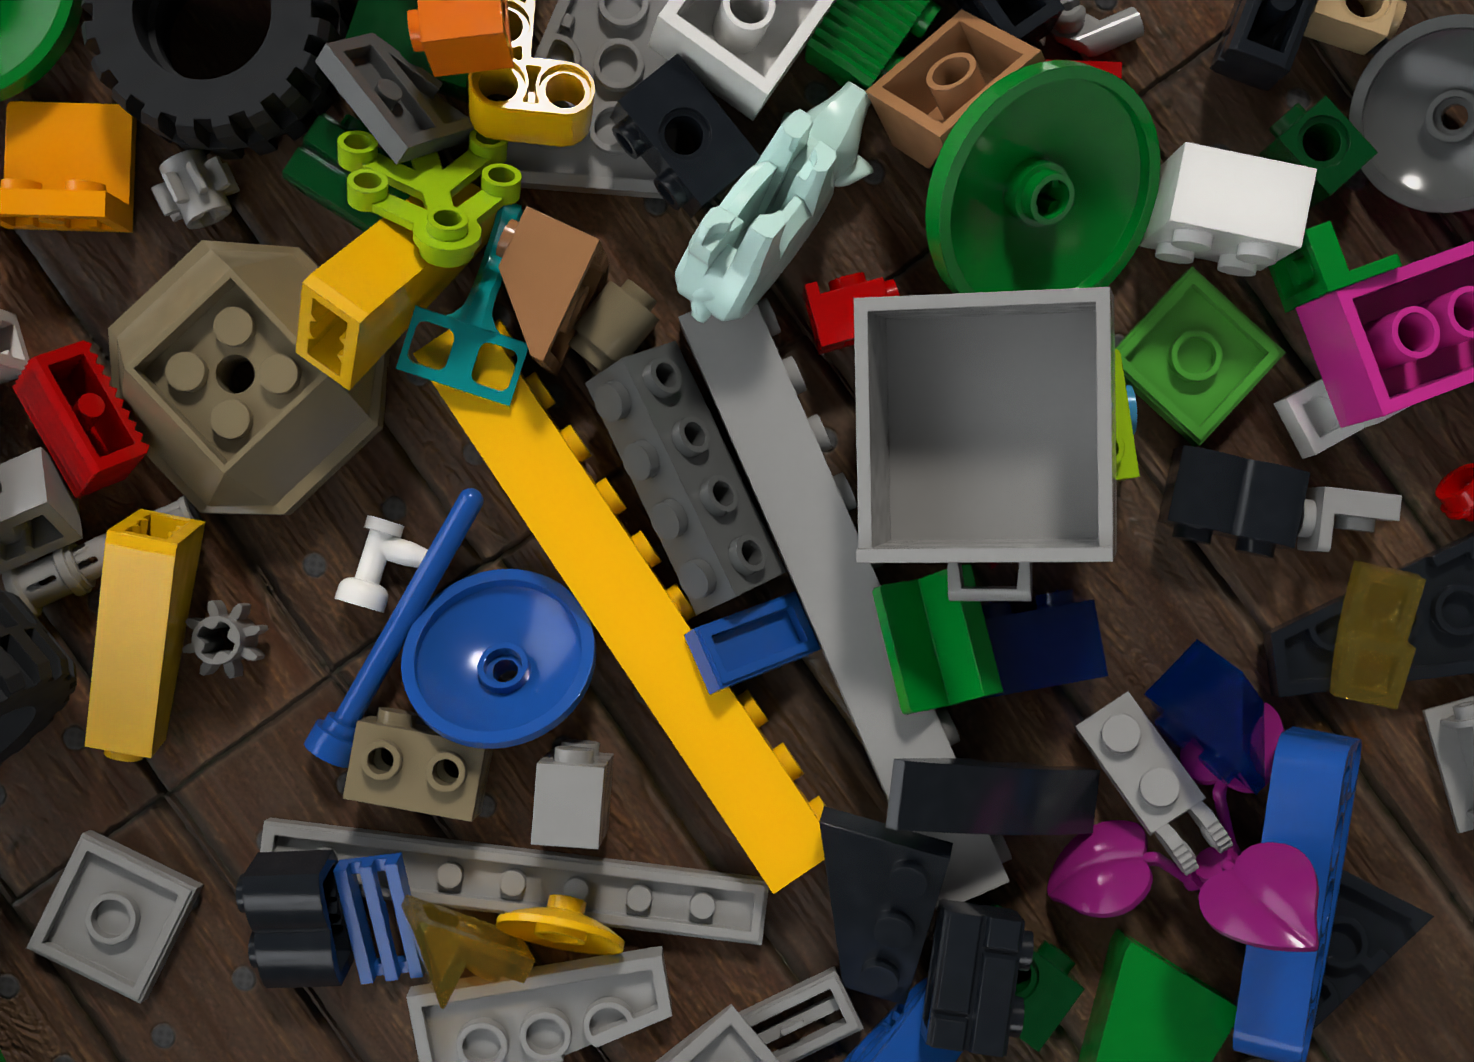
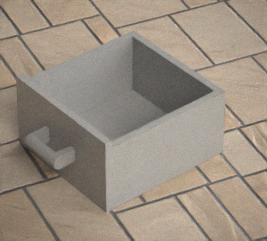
M1092 287L854 298L858 549H856V563H947L949 601H1032V562H1113L1117 553L1115 313L1114 295L1111 288ZM1019 562L1017 586H964L962 563Z

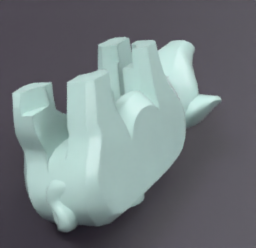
M848 81L834 95L808 112L801 109L793 113L786 112L782 117L779 129L757 163L745 172L721 204L711 208L690 239L689 245L675 271L677 290L679 294L690 300L691 316L696 321L704 323L711 315L723 322L742 319L772 286L809 237L833 196L834 187L851 185L874 173L872 166L858 155L864 119L871 104L868 95L863 89Z

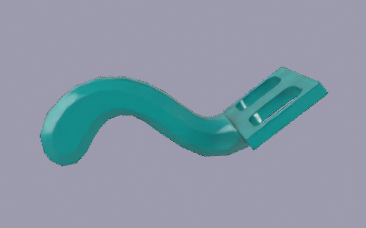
M514 203L502 206L498 210L477 276L461 308L452 314L443 315L415 306L396 369L510 406L528 347L524 341L500 334L496 329L492 314L494 303L503 281L498 268L502 257L496 255V248L507 223L511 219L520 221L523 214L522 205ZM426 321L448 328L454 334V342L447 364L442 369H433L415 363L409 357L412 339L420 322ZM484 343H493L511 349L517 355V363L510 385L504 390H497L479 384L472 377L479 349Z

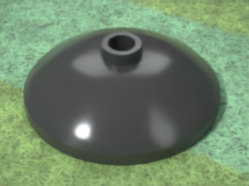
M1453 14L1432 18L1418 23L1395 36L1368 63L1352 96L1349 121L1378 152L1361 170L1379 191L1392 200L1413 209L1434 213H1454L1474 209L1473 14ZM1453 106H1463L1468 112L1467 122L1459 129H1448L1444 124L1446 111Z

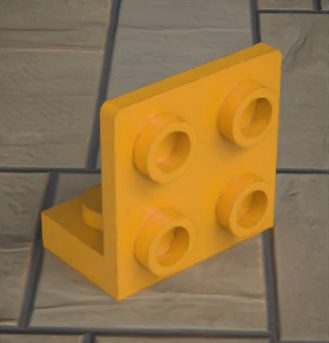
M10 101L6 106L4 179L0 180V226L6 229L133 233L137 119L125 111L119 104Z

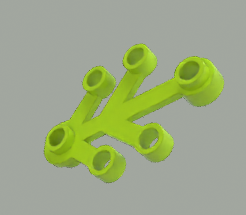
M475 129L469 134V150L444 169H442L438 152L411 160L413 169L401 163L396 165L392 159L378 153L377 140L372 134L365 131H348L341 134L337 140L338 164L343 169L351 172L347 177L348 204L358 211L373 212L413 231V241L419 248L421 257L434 266L454 268L468 263L472 259L474 251L481 244L482 229L480 224L502 206L512 205L520 199L521 172L514 166L504 164L507 160L508 141L486 138ZM482 174L481 191L458 207H454L452 197ZM388 185L422 200L424 208L389 194Z

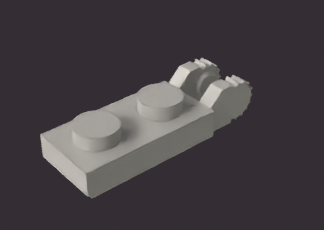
M1129 691L1075 726V731L1149 836L1155 834L1178 868L1186 876L1197 870L1199 865L1192 849L1169 825L1186 812L1189 813L1200 828V832L1207 843L1219 853L1233 846V842L1224 827L1220 824L1212 810L1203 802L1206 798Z

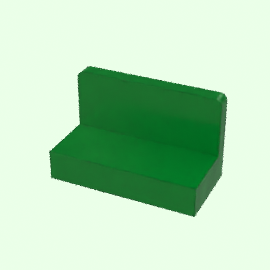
M1327 221L1305 229L1302 247L1280 259L1276 264L1268 266L1285 313L1295 310L1296 307L1333 291L1399 268L1402 264L1398 253L1349 271L1332 223Z
M971 564L962 565L964 586H976ZM947 569L920 579L883 584L873 589L872 594L903 714L909 715L952 706L1003 692L981 602L949 601Z

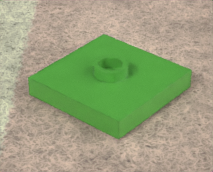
M1193 266L1181 275L1115 347L1121 353L1126 385H1131L1134 392L1193 447L1200 446L1286 353Z

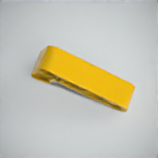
M508 0L514 68L468 74L470 121L478 133L493 140L558 147L573 146L581 142L590 130L595 97L594 80L589 72L579 64L561 60L533 58L532 47L536 0ZM501 94L510 99L497 102L488 99L487 96ZM567 101L574 104L575 107L564 109L552 103Z

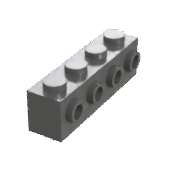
M676 341L623 357L585 383L623 461L624 468L636 488L652 526L658 534L679 578L680 585L686 593L696 615L787 572Z

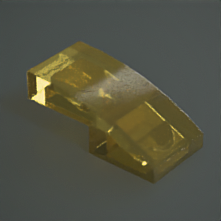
M1354 560L1343 602L1334 649L1330 693L1333 696L1398 709L1416 648L1408 642V638L1426 579L1416 573Z

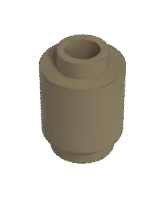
M627 279L621 287L609 281L575 323L573 329L576 331V334L567 345L602 372L621 358L633 355L659 322V319L651 313L657 301L630 279Z

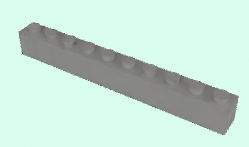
M768 299L759 300L742 319L724 322L711 315L706 322L701 323L691 316L692 311L678 317L680 327L881 788L889 802L894 759L956 758L951 748V745L960 742L956 727L946 707L905 715L901 711L872 594L873 589L880 586L874 569L883 566V563H856L858 533L848 511L858 506L843 472L832 476L823 453L831 450L832 446L819 416L816 414L807 418L797 395L807 390L795 360L792 356L782 360L772 336L781 333V330ZM913 831L953 843L949 865L938 900L947 899L965 902L1010 882L1002 863L1011 860L1012 857L1003 835Z

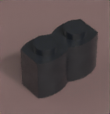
M1182 445L1173 449L1158 522L1174 526L1173 538L1210 545L1212 535L1214 534L1235 539L1234 551L1258 557L1274 558L1276 548H1295L1311 473L1279 464Z
M333 849L258 852L245 873L241 874L236 886L237 907L241 913H246L248 923L252 929L248 944L249 961L253 968H258L260 978L266 988L342 986L355 960L333 872L338 863Z

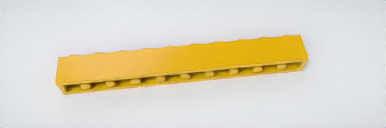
M500 319L494 322L500 334L512 337ZM450 329L414 352L413 355L419 364L433 369L444 368L454 342L453 332ZM484 343L479 349L473 367L472 377L474 381L497 390L506 389L510 385L516 366L512 358L516 353L511 349L493 343ZM520 372L510 406L431 381L772 893L775 894L824 861L819 821L823 808L826 806L819 795L811 801L807 800L795 780L804 775V772L783 742L775 748L771 746L759 728L769 720L748 689L737 695L731 686L714 694H709L684 637L686 633L693 629L688 621L696 616L690 601L677 583L666 589L653 567L662 562L661 558L642 530L633 536L630 535L618 517V514L627 508L608 479L605 477L596 483L582 462L592 455L571 424L562 430L559 429L547 411L548 408L556 404V401L537 373L533 372L525 378L523 373Z

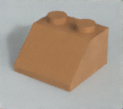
M961 9L865 92L892 145L930 169L935 165L940 150L958 119L985 90L1008 74L1025 66L1044 62L1045 58L1040 49Z
M526 206L520 221L511 219L500 236L496 255L502 257L498 268L530 355L546 372L558 376L571 348L567 344L576 334L573 327L591 305L610 263L600 239Z

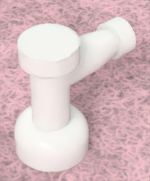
M367 515L364 528L370 530L355 578L347 577L339 583L335 599L384 613L388 602V592L379 584L386 562L390 561L403 566L418 568L428 549L414 542L401 539L404 529L403 525Z

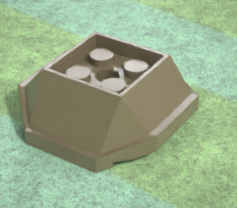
M201 240L108 328L112 387L118 389L115 397L124 400L122 408L131 411L128 419L137 422L135 431L143 433L141 442L150 445L146 455L200 513L291 515L383 429L390 348L350 391L295 353L302 282L319 268L317 263L300 247ZM250 361L255 371L254 381L246 391L236 393L231 384L232 373L239 364Z

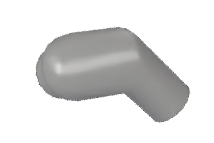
M1060 0L1065 9L1052 31H1050L1056 42L1088 57H1096L1144 35V26L1140 14L1134 7H1129L1098 20L1086 13V8L1080 5L1079 0Z

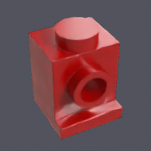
M864 272L853 273L828 282L830 291L821 294L817 281L805 284L802 297L818 355L853 346L854 298L900 296L894 279L884 281L883 277L867 281Z

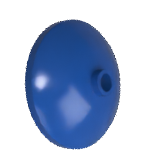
M497 569L480 572L455 582L437 594L412 624L402 652V680L409 701L419 717L442 737L457 744L480 749L512 747L532 741L554 729L581 702L588 690L595 669V636L589 617L575 596L557 581L539 573L520 569ZM507 671L517 672L515 678L510 681H498L499 677Z

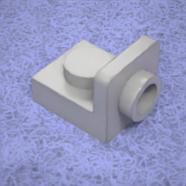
M1334 487L1307 488L1297 535V549L1310 552H1329L1332 543L1333 526L1335 529L1374 532L1375 521H1399L1402 495Z

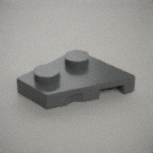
M369 33L326 43L315 60L316 64L335 86L338 93L346 100L396 165L469 142V134L474 130V126L469 116L467 117L436 94L443 83L423 68L409 63L398 50L376 34Z

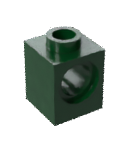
M1325 96L1307 111L1298 102L1268 129L1276 139L1262 150L1259 155L1262 158L1316 168L1317 172L1310 202V208L1331 196L1378 152L1333 102ZM1303 136L1311 137L1321 145L1323 150L1322 161L1313 160L1306 154L1303 148Z

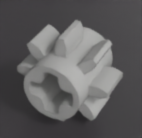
M191 149L169 157L160 165L159 170L165 182L151 187V190L164 216L170 215L173 222L183 218L187 228L200 229L221 221L231 213L232 208L226 196L239 192L240 189L228 164L222 163L219 156L208 160L204 150Z
M222 600L209 601L207 609L210 617L205 619L198 617L186 619L185 623L194 631L192 643L184 646L182 651L183 653H195L203 661L199 673L203 676L213 674L219 669L221 664L224 665L225 673L229 678L243 676L244 668L241 660L257 661L264 659L265 654L256 647L258 635L269 630L268 626L254 625L247 618L251 611L249 603H238L232 609L230 615H228L226 605ZM230 627L227 638L235 643L233 649L222 651L224 640L217 635L219 628Z

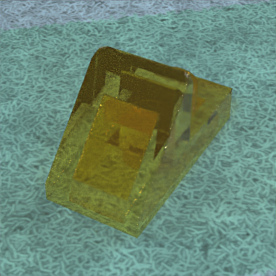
M406 894L401 904L425 975L440 1008L444 1009L465 967L473 974L488 981L497 982L503 976L525 983L536 960L523 939L500 931L494 924Z

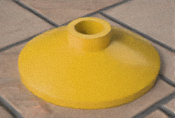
M549 895L546 907L517 909L500 914L496 921L497 929L512 937L564 951L594 955H616L623 952L625 941L613 930L597 920L584 915L587 905L585 901L566 895Z

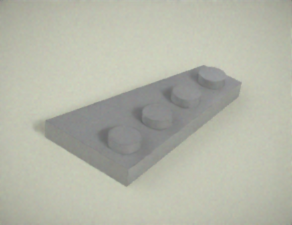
M662 946L627 951L616 955H602L411 986L406 997L419 1062H563L564 1056L591 1044L597 1048L672 1016V1000Z

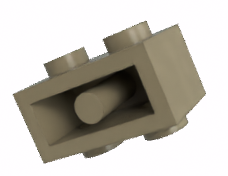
M380 707L377 716L371 715L357 721L343 799L472 822L482 813L493 749L467 747L452 742L434 732L429 726L416 724L417 713L407 710ZM386 749L392 753L394 762L388 758ZM448 759L457 765L459 774H455L450 770Z

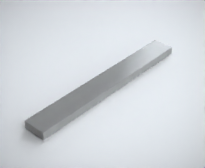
M271 817L264 820L260 852L333 849L338 861L402 852L413 903L504 914L517 909L546 907L549 895L558 894L585 901L587 905L584 915L597 920L607 927L762 945L769 887L764 879L759 876ZM378 871L377 874L383 899L392 900L386 872ZM357 874L361 895L365 897L361 876Z

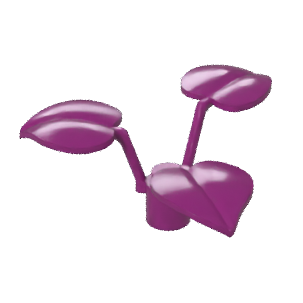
M1249 702L1220 710L1196 723L1184 738L1181 746V764L1193 781L1200 785L1215 784L1213 799L1217 817L1231 838L1233 846L1222 853H1219L1214 847L1204 849L1196 857L1199 868L1186 876L1176 863L1161 853L1147 852L1148 836L1142 826L1126 820L1104 821L1094 825L1093 833L1078 834L1060 853L1048 881L1047 891L1050 899L1090 917L1107 918L1123 915L1133 910L1147 896L1153 882L1149 866H1157L1180 880L1188 891L1200 890L1198 897L1200 910L1209 925L1221 935L1246 945L1268 950L1316 952L1319 947L1317 928L1319 885L1313 865L1299 849L1283 843H1259L1246 848L1241 853V849L1235 839L1226 800L1228 787L1242 793H1254L1270 783L1277 742L1281 733L1285 731L1277 711L1266 702Z

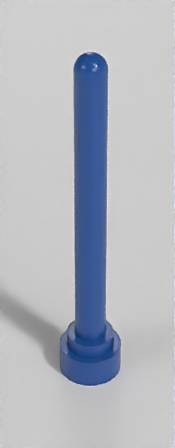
M467 488L459 494L337 711L328 712L324 720H316L304 742V746L321 760L337 767L348 768L357 721L363 718L401 651L412 624L423 612L483 506V495L477 489Z

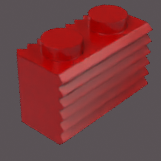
M84 340L34 356L27 361L28 364L24 366L25 369L21 371L22 374L18 376L19 379L12 386L75 498H80L125 480L147 454L150 446L141 442L143 433L135 431L137 422L128 419L131 411L122 408L124 400L115 397L118 389L109 385L111 377L102 374L105 366L96 363L98 355L90 352L92 343Z

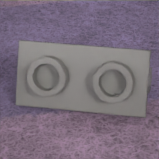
M1474 696L1422 710L1457 833L1474 829Z

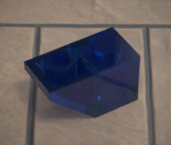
M1197 639L1144 693L1160 714L1154 721V724L1181 749L1189 742L1200 749L1202 753L1197 757L1198 760L1221 782L1228 785L1236 778L1253 793L1257 794L1265 786L1264 702L1241 670Z

